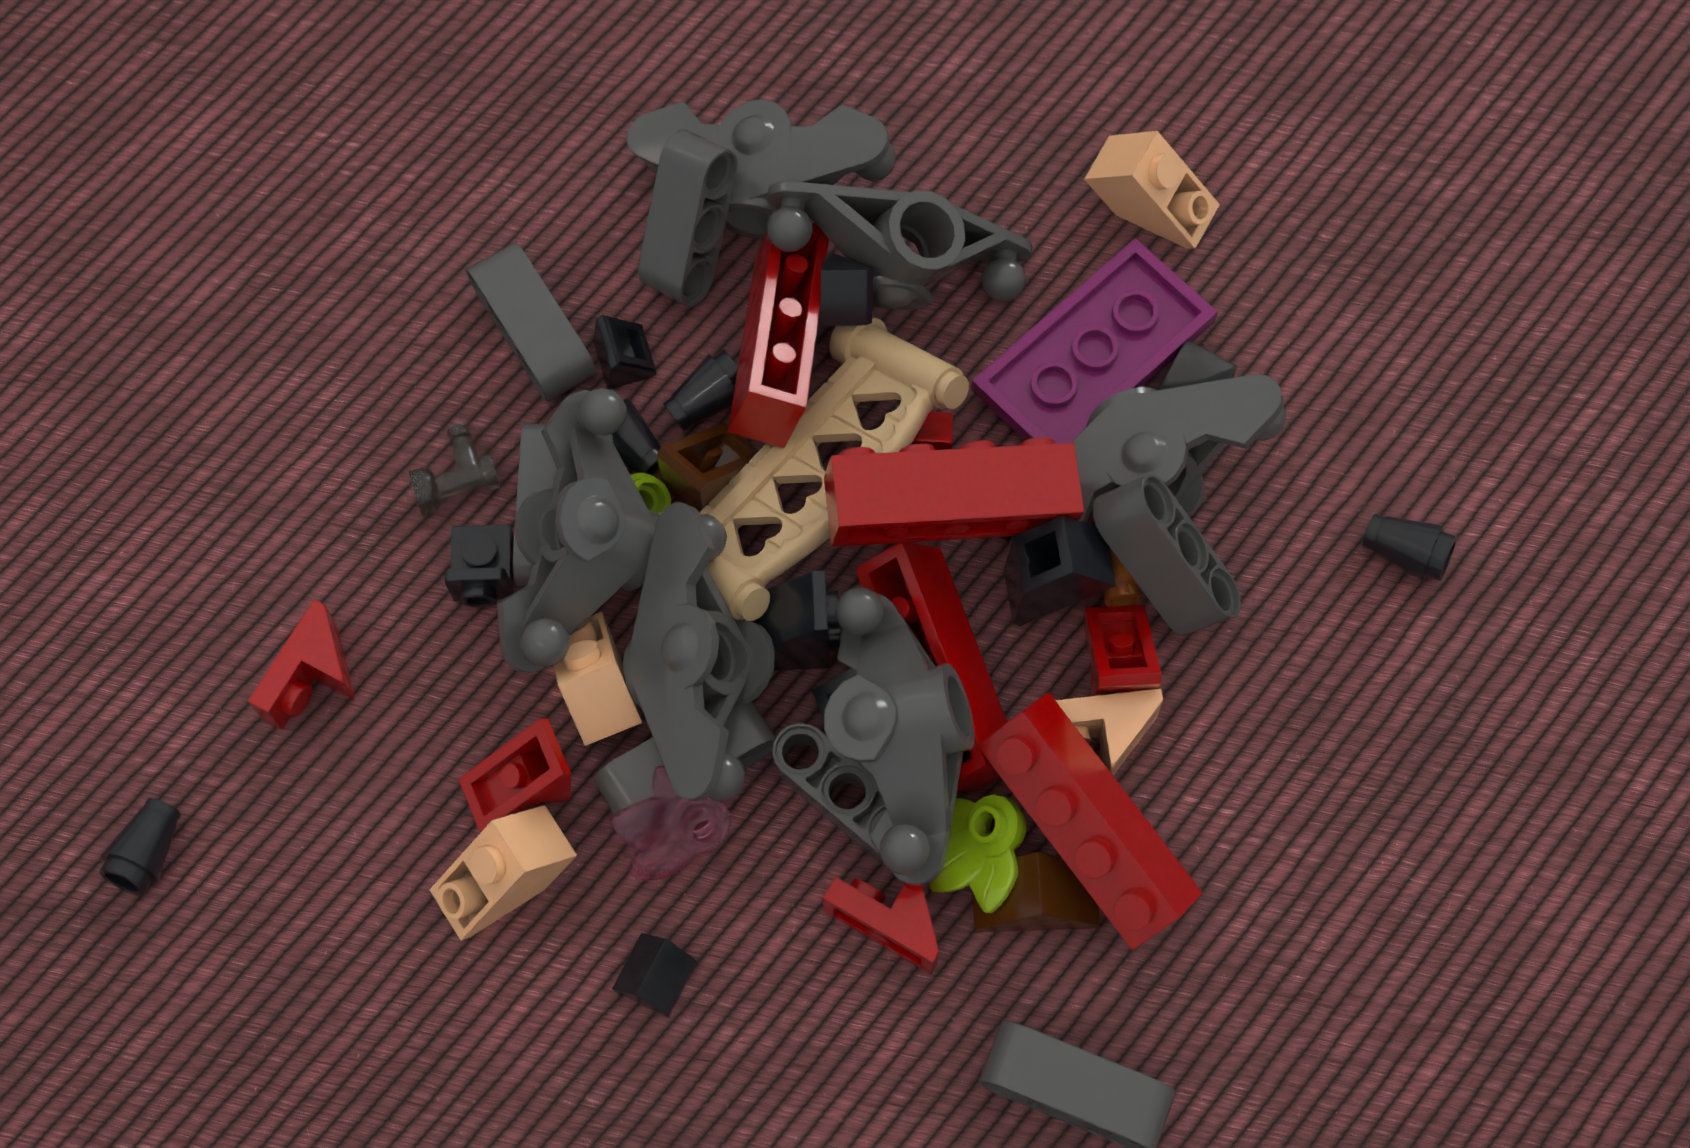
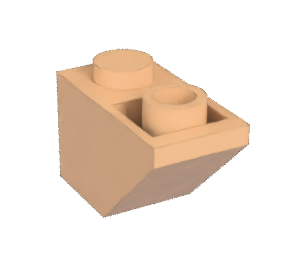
M1158 131L1109 136L1084 178L1116 216L1186 249H1195L1220 205Z
M603 612L592 615L570 635V648L565 658L556 665H553L558 687L585 746L642 723L637 703L632 698L626 685L623 664Z
M543 805L492 820L430 888V892L462 941L472 937L544 891L576 858L577 854L547 807Z

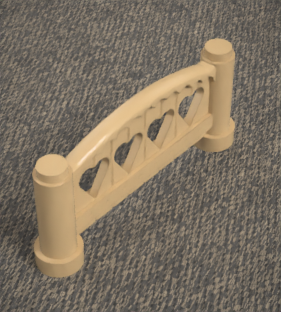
M872 316V323L868 325L835 326L831 334L829 349L833 360L841 364V366L808 400L806 409L785 448L766 443L749 463L729 481V484L709 502V505H706L700 512L701 515L709 514L718 519L724 525L727 534L725 549L718 557L708 562L706 569L733 618L737 620L745 619L747 621L759 619L767 610L770 602V594L765 589V586L830 538L824 485L826 471L823 470L817 447L822 442L858 440L862 441L860 447L872 448L875 453L899 452L900 449L912 444L928 413L934 407L939 409H955L965 400L969 390V382L959 368L887 332L885 324ZM901 401L896 410L885 414V420L881 426L873 430L862 428L856 408L860 402ZM822 483V487L817 493L806 497L805 505L801 510L793 514L784 513L778 492V487L781 484ZM742 525H782L780 532L776 536L765 541V546L760 553L755 556H744L738 534V529Z

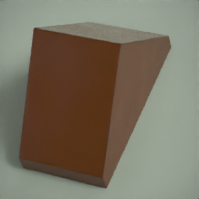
M726 423L661 446L656 455L661 480L669 493L679 502L695 507L699 513L706 505H709V502L729 484V481L758 452L756 448L740 435L729 433V426Z
M1035 852L1016 857L1018 876L1014 887L1002 905L991 914L985 913L981 909L972 891L974 933L1095 929L1100 927L1099 906L1063 858L1059 856Z

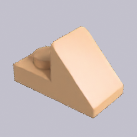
M1160 688L1055 701L1088 744L1091 742V738L1099 737L1102 762L1111 774L1114 775L1157 719L1163 702V696Z

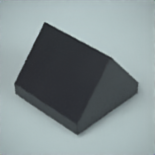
M834 253L826 254L821 269L820 326L871 324L873 268Z
M606 315L596 318L593 342L607 389L631 384L656 375V368L642 324Z
M641 933L612 990L669 1018L697 964V960L666 938Z

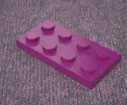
M1134 238L972 380L971 390L1024 441L1032 438L1047 437L1053 439L1055 444L1071 443L1086 428L1090 414L1100 403L1114 394L1129 388L1143 387L1177 357L1185 341L1193 342L1215 323L1218 312L1140 241Z

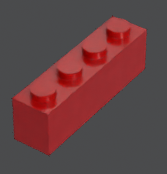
M812 223L813 233L811 239L804 248L794 252H784L772 244L766 232L756 253L728 427L729 433L785 448L806 409L821 303V269L829 245V238L814 223Z
M1047 437L1028 439L1021 442L1018 446L995 447V444L991 441H973L963 444L959 449L935 450V447L930 444H913L900 449L899 452L875 453L872 448L854 447L843 450L838 455L831 456L824 475L831 547L1016 536L1061 515L1079 520L1084 513L1074 443L1055 444L1053 439Z
M911 542L897 543L859 565L855 570L862 587L874 590L877 594L885 596L897 607L934 665L938 666L947 663L957 672L968 698L975 731L973 748L963 751L957 791L976 792L1001 779L977 745L1005 725L1007 720L941 548Z
M1049 692L977 745L1132 951L1178 920L1202 895V891Z

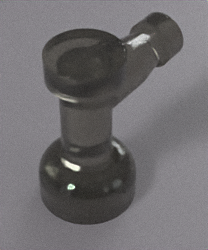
M456 424L447 431L449 442L453 446L457 470L436 476L432 470L425 467L409 471L422 516L437 512L441 508L442 498L486 485L489 491L500 488L491 455L478 457L477 450L472 443L473 437L470 427L467 424Z

